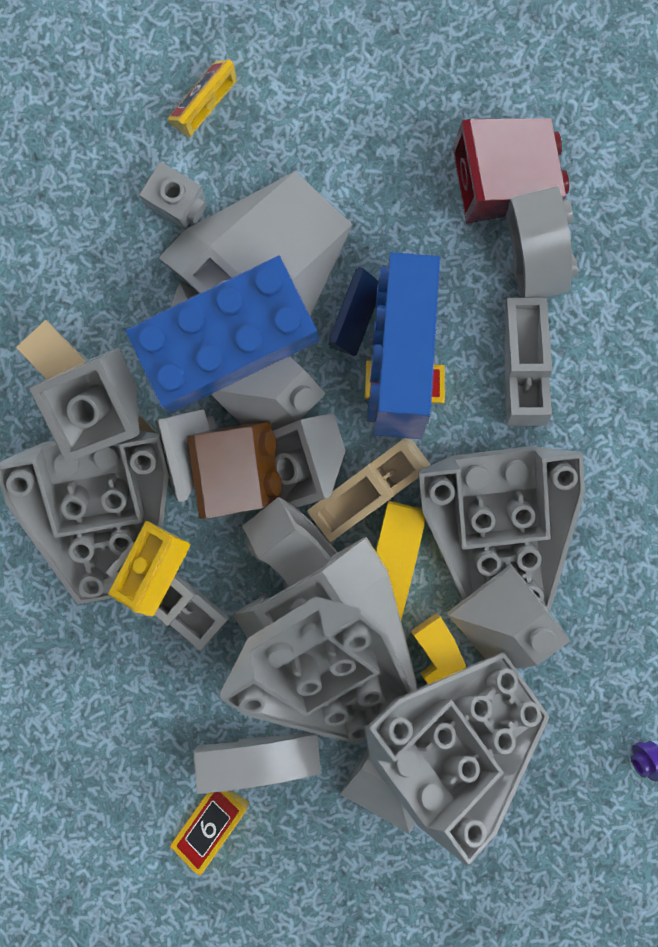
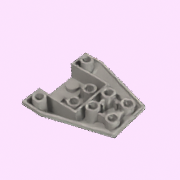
M295 171L187 228L163 252L159 260L187 286L190 285L200 294L280 255L311 316L350 233L352 223Z
M139 431L140 434L134 438L66 463L55 440L41 443L0 462V486L6 505L77 604L113 598L108 595V592L115 580L106 571L133 541H136L145 521L151 522L163 529L169 469L160 434Z
M528 446L452 455L418 471L422 512L463 600L511 564L548 610H551L585 494L583 453Z
M367 537L334 554L326 566L269 598L265 594L232 614L246 637L249 638L315 596L360 608L385 628L413 691L418 689L389 572Z
M315 596L248 638L220 692V697L223 702L248 717L355 743L367 738L365 728L395 699L413 692V689L383 626L360 608Z
M503 652L395 699L365 729L370 761L418 827L463 864L470 865L497 834L550 717Z

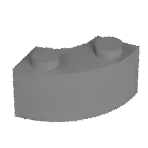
M559 186L510 198L506 220L513 251L512 269L521 298H548L568 293L572 278L578 275V266L572 253L568 224L573 223V210L569 200L562 199Z
M279 497L242 526L249 539L247 546L250 552L258 560L266 562L275 569L285 580L286 588L326 566L330 558L338 553L327 538L304 514Z

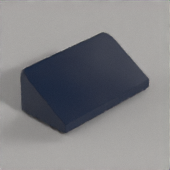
M358 267V269H355L329 337L330 348L351 356L358 354L376 305L377 284L379 281L364 268Z

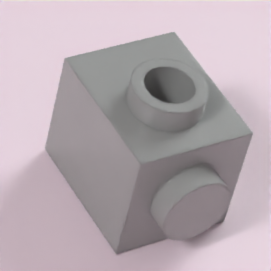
M161 161L139 194L146 207L186 230L191 221L196 223L206 208L205 194L202 186Z

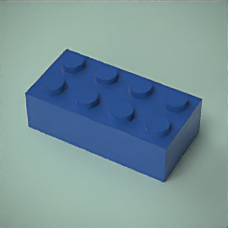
M390 252L388 267H380L375 308H377L376 321L374 322L373 331L374 350L370 370V383L374 384H371L367 409V422H374L373 436L421 440L431 416L440 256Z
M280 255L125 330L161 407L171 414L319 342L317 329Z

